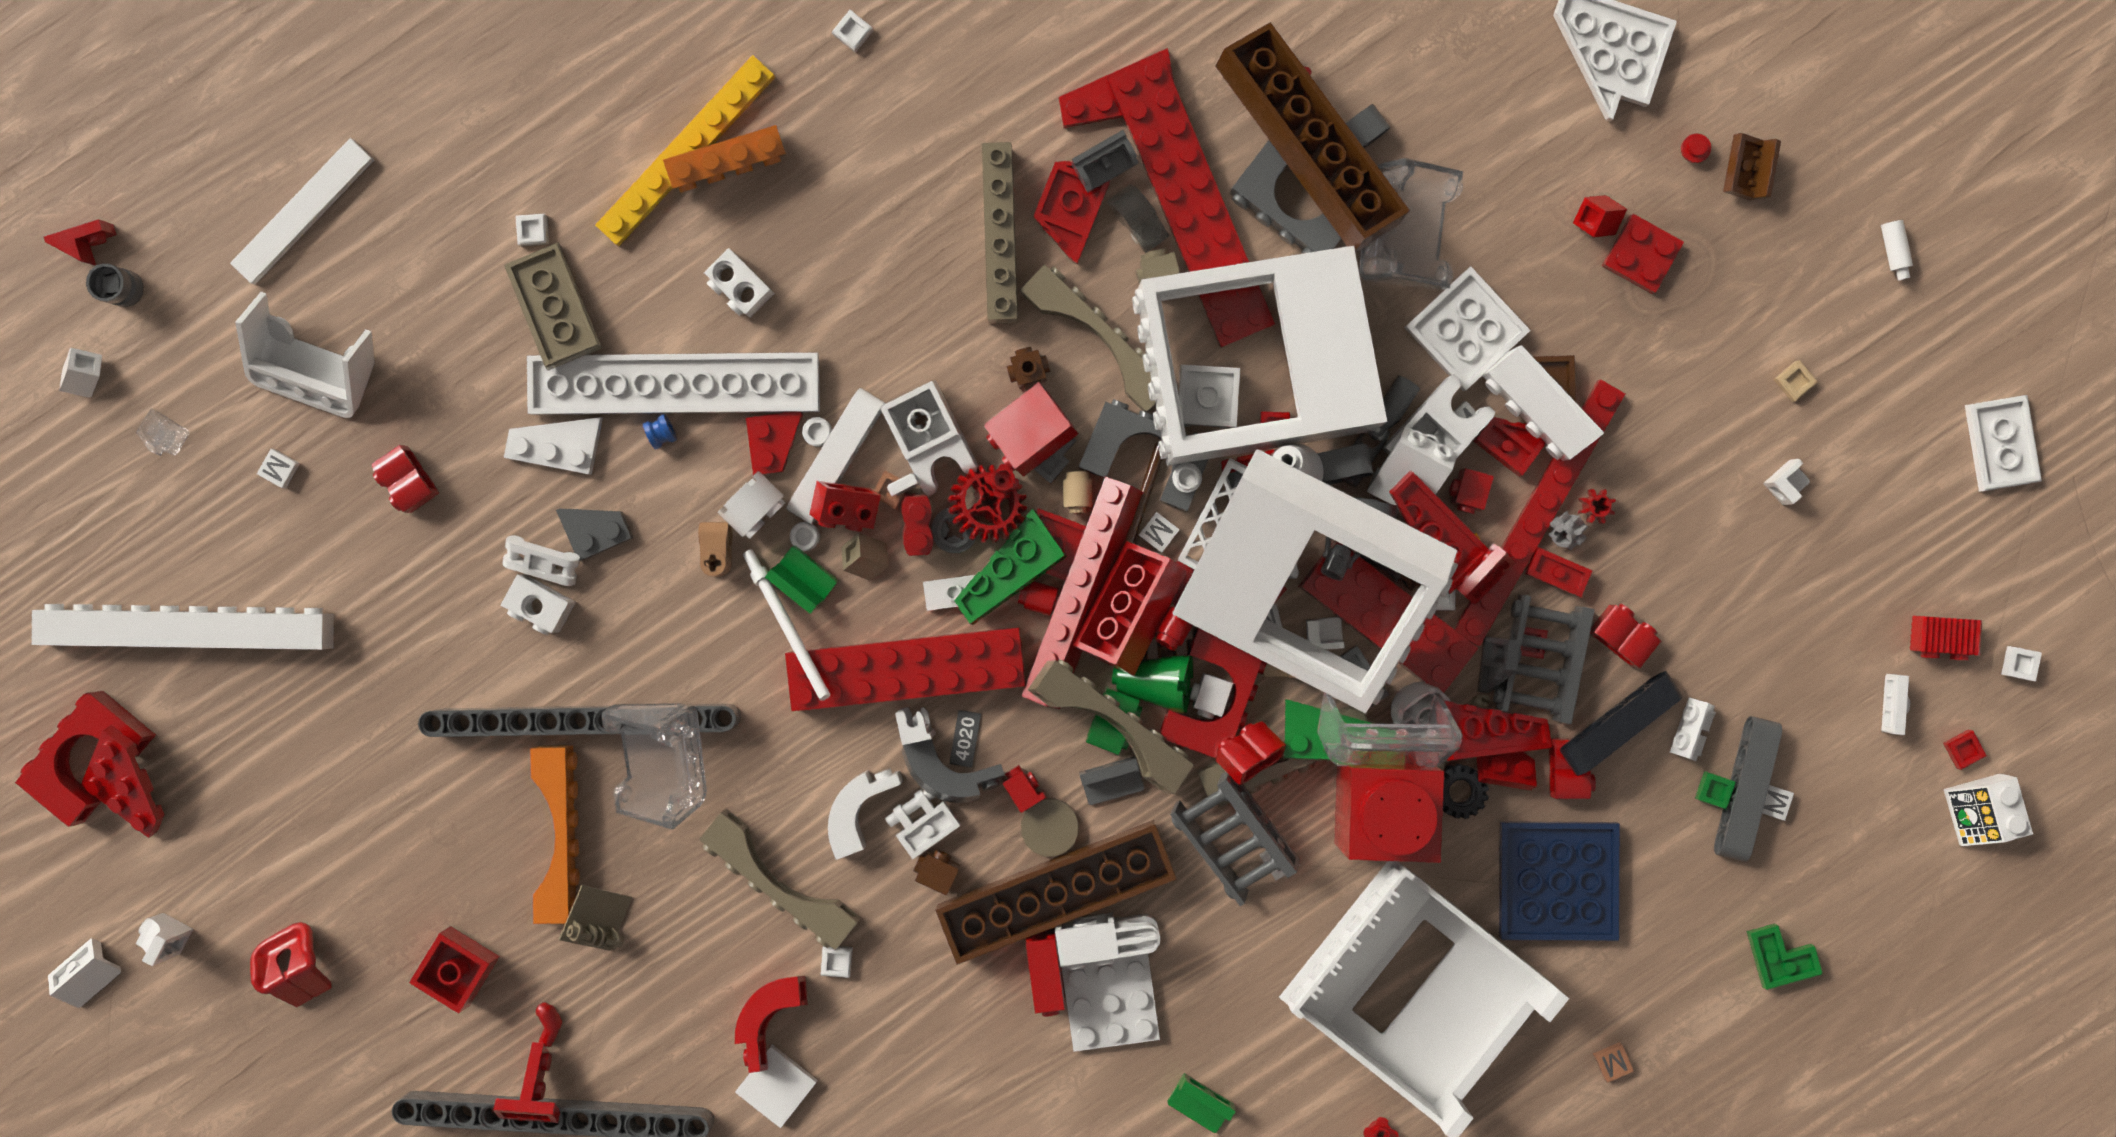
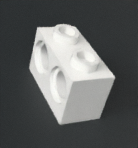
M729 248L704 272L710 278L707 284L718 295L724 292L730 299L727 304L739 316L744 313L751 318L775 294ZM726 268H732L734 271L733 278L730 281L722 282V271ZM749 288L753 289L754 298L750 302H742V292Z

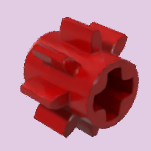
M1589 489V497L1578 498L1579 502L1582 503V509L1578 511V514L1588 516L1586 523H1592L1595 517H1597L1598 522L1604 524L1606 523V515H1615L1611 508L1612 503L1616 499H1609L1606 496V489L1601 490L1598 495H1596L1594 489ZM1598 501L1601 511H1595L1596 507L1592 503Z

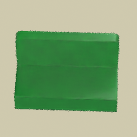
M795 545L788 550L780 563L771 568L765 576L767 580L809 614L823 603L838 583V580Z
M1185 1073L1167 1100L1169 1106L1213 1133H1217L1224 1120L1230 1121L1236 1112L1233 1102Z

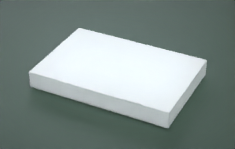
M2028 395L1965 405L1979 491L2041 482Z

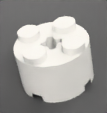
M758 471L717 513L742 537L746 535L750 539L765 524L761 518L765 514L771 518L785 504L781 499L784 495Z

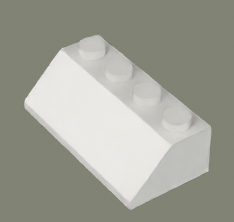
M1522 345L1508 351L1483 375L1487 380L1485 382L1487 388L1495 395L1500 394L1507 401L1505 404L1506 408L1514 416L1518 417L1520 415L1526 421V429L1535 438L1541 437L1548 445L1546 450L1557 460H1570L1604 434L1596 423Z

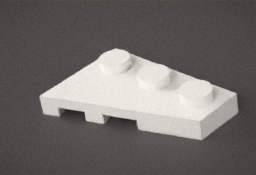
M603 418L509 429L504 458L592 475Z

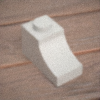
M164 913L147 918L139 928L140 936L136 942L146 952L142 961L154 966L180 955L193 928Z

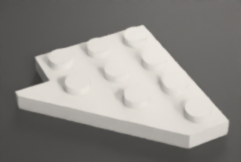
M1558 0L1553 16L1605 120L1610 122L1614 119L1620 99L1647 107L1650 103L1677 21L1615 0Z

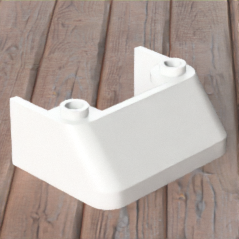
M260 292L235 322L244 373L247 379L262 389L340 417H352L359 408L374 366L371 331L365 330L356 343L345 351L344 356L294 339L293 330L288 321L281 317L270 315L267 295Z

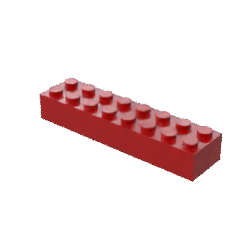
M1020 627L807 650L831 694L829 698L822 701L818 698L795 652L785 653L791 712L1023 687L1026 685Z

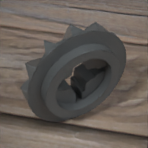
M946 508L939 512L933 520L931 527L933 540L945 552H964L974 544L977 536L974 540H970L969 535L972 531L967 529L962 534L963 540L955 535L946 540L945 538L950 531L946 521L953 524V519L958 516V514H950L949 508Z

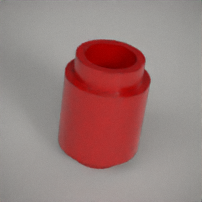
M1033 581L1021 590L1018 604L1024 605L1025 609L1050 616L1052 611L1055 610L1060 596L1057 594L1059 588Z
M1169 607L1156 630L1158 635L1155 641L1169 650L1176 651L1178 646L1183 645L1193 625L1173 615L1172 613L1175 608Z

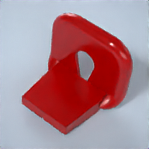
M304 922L294 923L257 945L250 958L251 984L257 992L271 994L294 1007H299L332 988L331 981L315 966L316 957L312 928ZM291 950L288 970L282 973L278 959L284 951Z

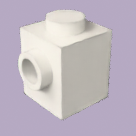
M1203 673L1200 683H1194L1189 698L1194 701L1192 706L1198 709L1197 714L1209 719H1214L1215 715L1222 717L1233 683Z

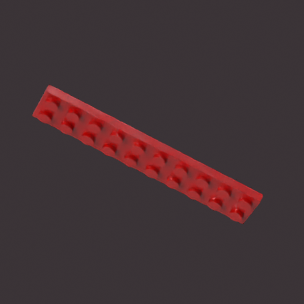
M1162 53L1108 75L1109 85L1188 272L1248 263V258ZM1259 285L1198 295L1220 348L1275 325Z

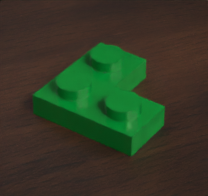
M1774 923L1746 931L1762 988L1768 990L1823 974L1815 946L1807 944L1785 950L1777 924Z

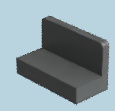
M1135 756L1079 772L1089 805L1144 790Z

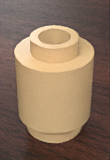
M1066 472V479L1063 480L1064 508H1069L1070 514L1087 513V508L1093 507L1092 479H1089V472Z

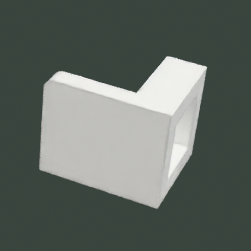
M70 348L62 369L59 391L92 397L100 376L102 355Z
M1800 459L1789 460L1763 483L1782 505L1794 504L1802 497L1799 492L1810 482L1799 469L1803 464Z
M1339 617L1306 620L1308 641L1323 649L1345 648L1342 636V623Z

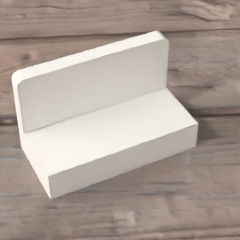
M91 938L48 975L50 996L80 1008L121 973V967L103 959L101 942Z

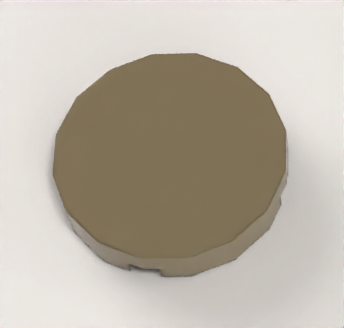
M1056 798L1043 799L1025 811L1021 821V834L1025 844L1034 853L1044 857H1055L1067 852L1074 845L1078 836V820L1074 810L1066 802Z

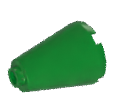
M1180 655L1144 659L1141 661L1134 676L1114 667L1112 684L1116 685V689L1119 692L1177 713H1186L1192 691L1190 679L1194 676L1193 657Z

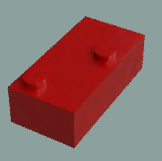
M1126 541L1073 646L1099 661L1134 676L1187 571L1168 557Z

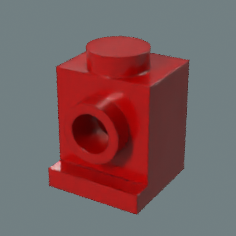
M1017 765L1005 773L1007 778L1003 780L1002 784L1021 813L1046 798L1044 789L1040 792L1037 791L1036 788L1040 785L1031 771L1026 773L1020 765Z

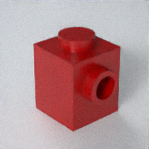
M1467 468L1460 469L1458 478L1452 480L1449 488V495L1452 496L1450 503L1458 505V511L1474 515L1475 510H1485L1494 476Z

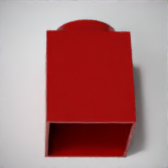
M1404 759V762L1337 760L1334 844L1349 860L1441 863L1444 771L1426 760Z

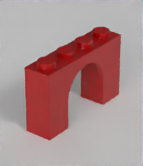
M1197 627L1189 649V655L1221 666L1228 672L1234 685L1233 700L1222 717L1218 716L1207 720L1194 718L1167 709L1159 733L1167 741L1216 758L1220 743L1228 737L1233 739L1238 728L1243 729L1248 713L1244 712L1248 701L1253 702L1258 689V685H1255L1254 682L1258 673L1263 674L1267 663Z
M104 691L85 693L76 701L75 706L77 707L58 723L57 732L40 745L38 749L40 751L39 754L20 770L22 774L15 782L67 827L83 824L101 803L98 798L89 794L72 774L69 758L74 744L84 735H90L99 739L102 731L112 725L135 743L139 752L135 757H138L156 736L154 732Z

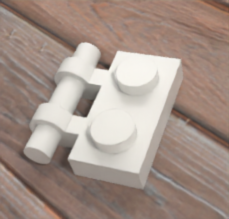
M922 789L914 794L915 797L903 806L899 804L893 808L894 812L885 818L890 827L899 822L904 826L905 829L899 832L896 837L912 859L961 825L945 801L934 807L930 801L934 796ZM922 807L926 814L913 822L909 815Z

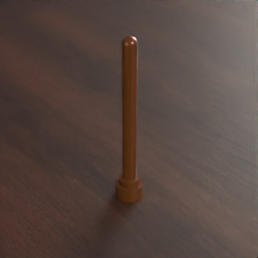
M1158 442L1154 446L1140 488L1143 494L1123 546L1126 541L1134 544L1162 462Z

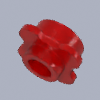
M1005 464L999 465L998 469L993 473L988 472L984 477L985 483L992 487L994 496L999 499L1003 498L1008 491L1016 490L1019 487V480L1015 478L1010 467H1007ZM999 479H1004V483L1001 484Z
M1378 1117L1363 1131L1364 1137H1379V1132H1383L1382 1137H1399L1398 1132L1391 1129L1385 1117Z

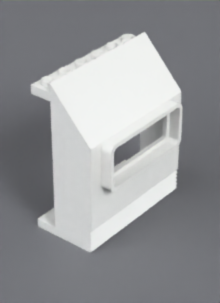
M1398 861L1386 862L1279 996L1281 1000L1288 1004L1293 1014L1300 1019L1304 1017L1436 1122L1448 1137H1459L1473 1120V1116L1462 1102L1463 1098L1531 1013L1536 1010L1541 1016L1551 1022L1569 1000L1547 978ZM1423 920H1427L1452 940L1454 945L1385 1032L1380 1033L1352 1009Z

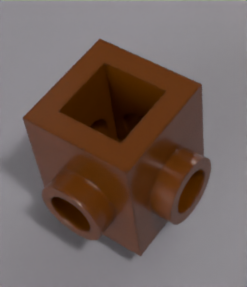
M1031 347L1016 350V356L1010 357L1012 365L1006 367L1011 383L1017 382L1019 389L1025 387V391H1028L1038 382L1042 384V382L1047 381L1045 373L1050 372L1046 355L1040 356L1039 350L1032 351ZM1030 362L1033 364L1034 369L1032 372L1026 373L1023 371L1022 367L1025 363Z

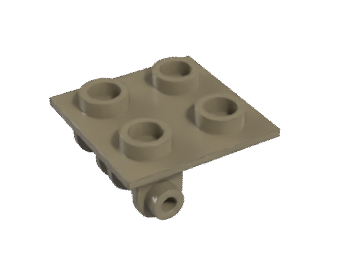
M581 885L559 940L609 951L622 947L624 938L620 936L618 931L633 897Z

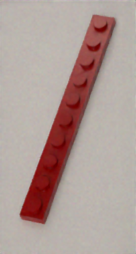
M1599 379L1581 409L1604 432L1626 393ZM1601 436L1570 460L1562 461L1553 457L1501 546L1516 563L1476 605L1469 601L1454 627L1455 631L1474 645L1480 647Z

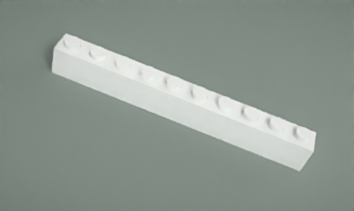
M45 604V610H32V645L322 650L333 648L334 614H323V608H304V613H294V608L277 607L275 613H265L266 607H247V612H237V607H218V612H208V606H189V612L179 611V606H160V611H150V605H131V611H122V605H102V610H93L92 604H74L73 610H64V604Z

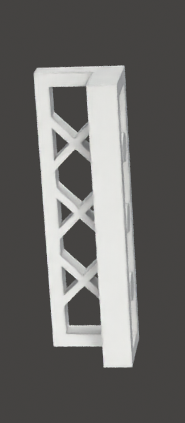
M1231 458L1228 460L1178 561L1193 569L1196 568L1198 561L1187 555L1191 547L1202 545L1205 550L1211 537L1205 538L1202 525L1212 520H1215L1218 525L1224 512L1218 513L1215 500L1217 497L1228 495L1229 499H1231L1237 487L1231 488L1228 475L1231 469L1244 474L1247 466ZM1223 484H1225L1226 490L1220 492ZM1210 510H1212V516H1208ZM1199 534L1200 540L1195 541L1197 535Z

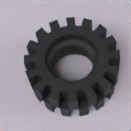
M1456 764V766H1447V769L1443 770V811L1457 819H1460V817L1468 819L1470 815L1476 816L1479 814L1477 812L1479 809H1484V801H1488L1489 796L1486 795V792L1489 791L1488 785L1478 782V771L1467 765ZM1459 780L1468 782L1471 787V795L1464 802H1455L1450 797L1451 785Z

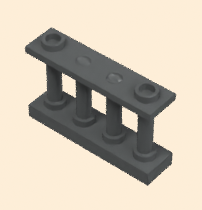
M1518 595L1517 600H1514L1511 606V617L1514 618L1509 639L1520 641V648L1522 645L1562 653V656L1565 657L1563 669L1560 668L1557 671L1518 663L1517 671L1495 688L1493 702L1496 703L1495 708L1508 712L1510 703L1550 711L1553 714L1552 720L1572 724L1595 609L1575 606L1574 611L1565 613L1530 606L1531 596ZM1527 617L1568 625V628H1571L1569 639L1561 642L1524 634ZM1515 674L1556 682V685L1559 686L1557 697L1548 699L1513 692Z
M1225 771L1221 774L1218 781V791L1189 809H1186L1179 800L1175 803L1170 815L1174 826L1184 832L1223 883L1226 894L1231 899H1235L1239 906L1245 904L1249 892L1248 886L1275 870H1282L1285 876L1289 878L1297 873L1300 858L1243 784L1238 785ZM1224 800L1226 802L1229 801L1236 810V813L1204 832L1195 821V818ZM1240 824H1247L1253 832V837L1221 855L1212 842ZM1259 846L1265 848L1271 859L1239 878L1230 864Z

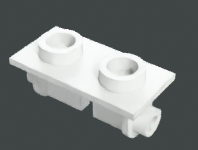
M1688 698L1670 753L1694 761L1697 760L1698 756L1701 757L1707 737L1700 735L1701 730L1709 732L1712 720L1716 714L1714 712V705Z

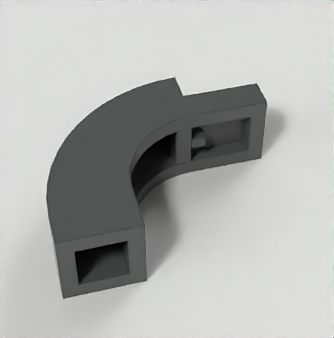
M932 739L905 744L902 748L906 766L916 783L927 793L944 801L954 803L978 801L980 797L978 788L982 787L983 791L994 789L1000 785L999 782L1003 780L1005 775L1001 764L972 773L954 772L941 763L936 754Z

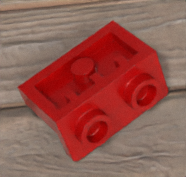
M1492 544L1488 548L1490 551L1484 555L1481 564L1473 572H1469L1456 588L1474 605L1516 563L1496 544Z

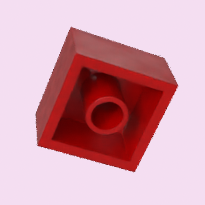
M450 926L438 934L409 983L459 1014L471 1005L500 956Z

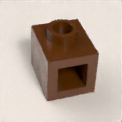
M936 849L935 852L929 850L927 856L920 855L913 871L918 873L915 881L947 896L960 868V864L950 860L952 856L944 851Z

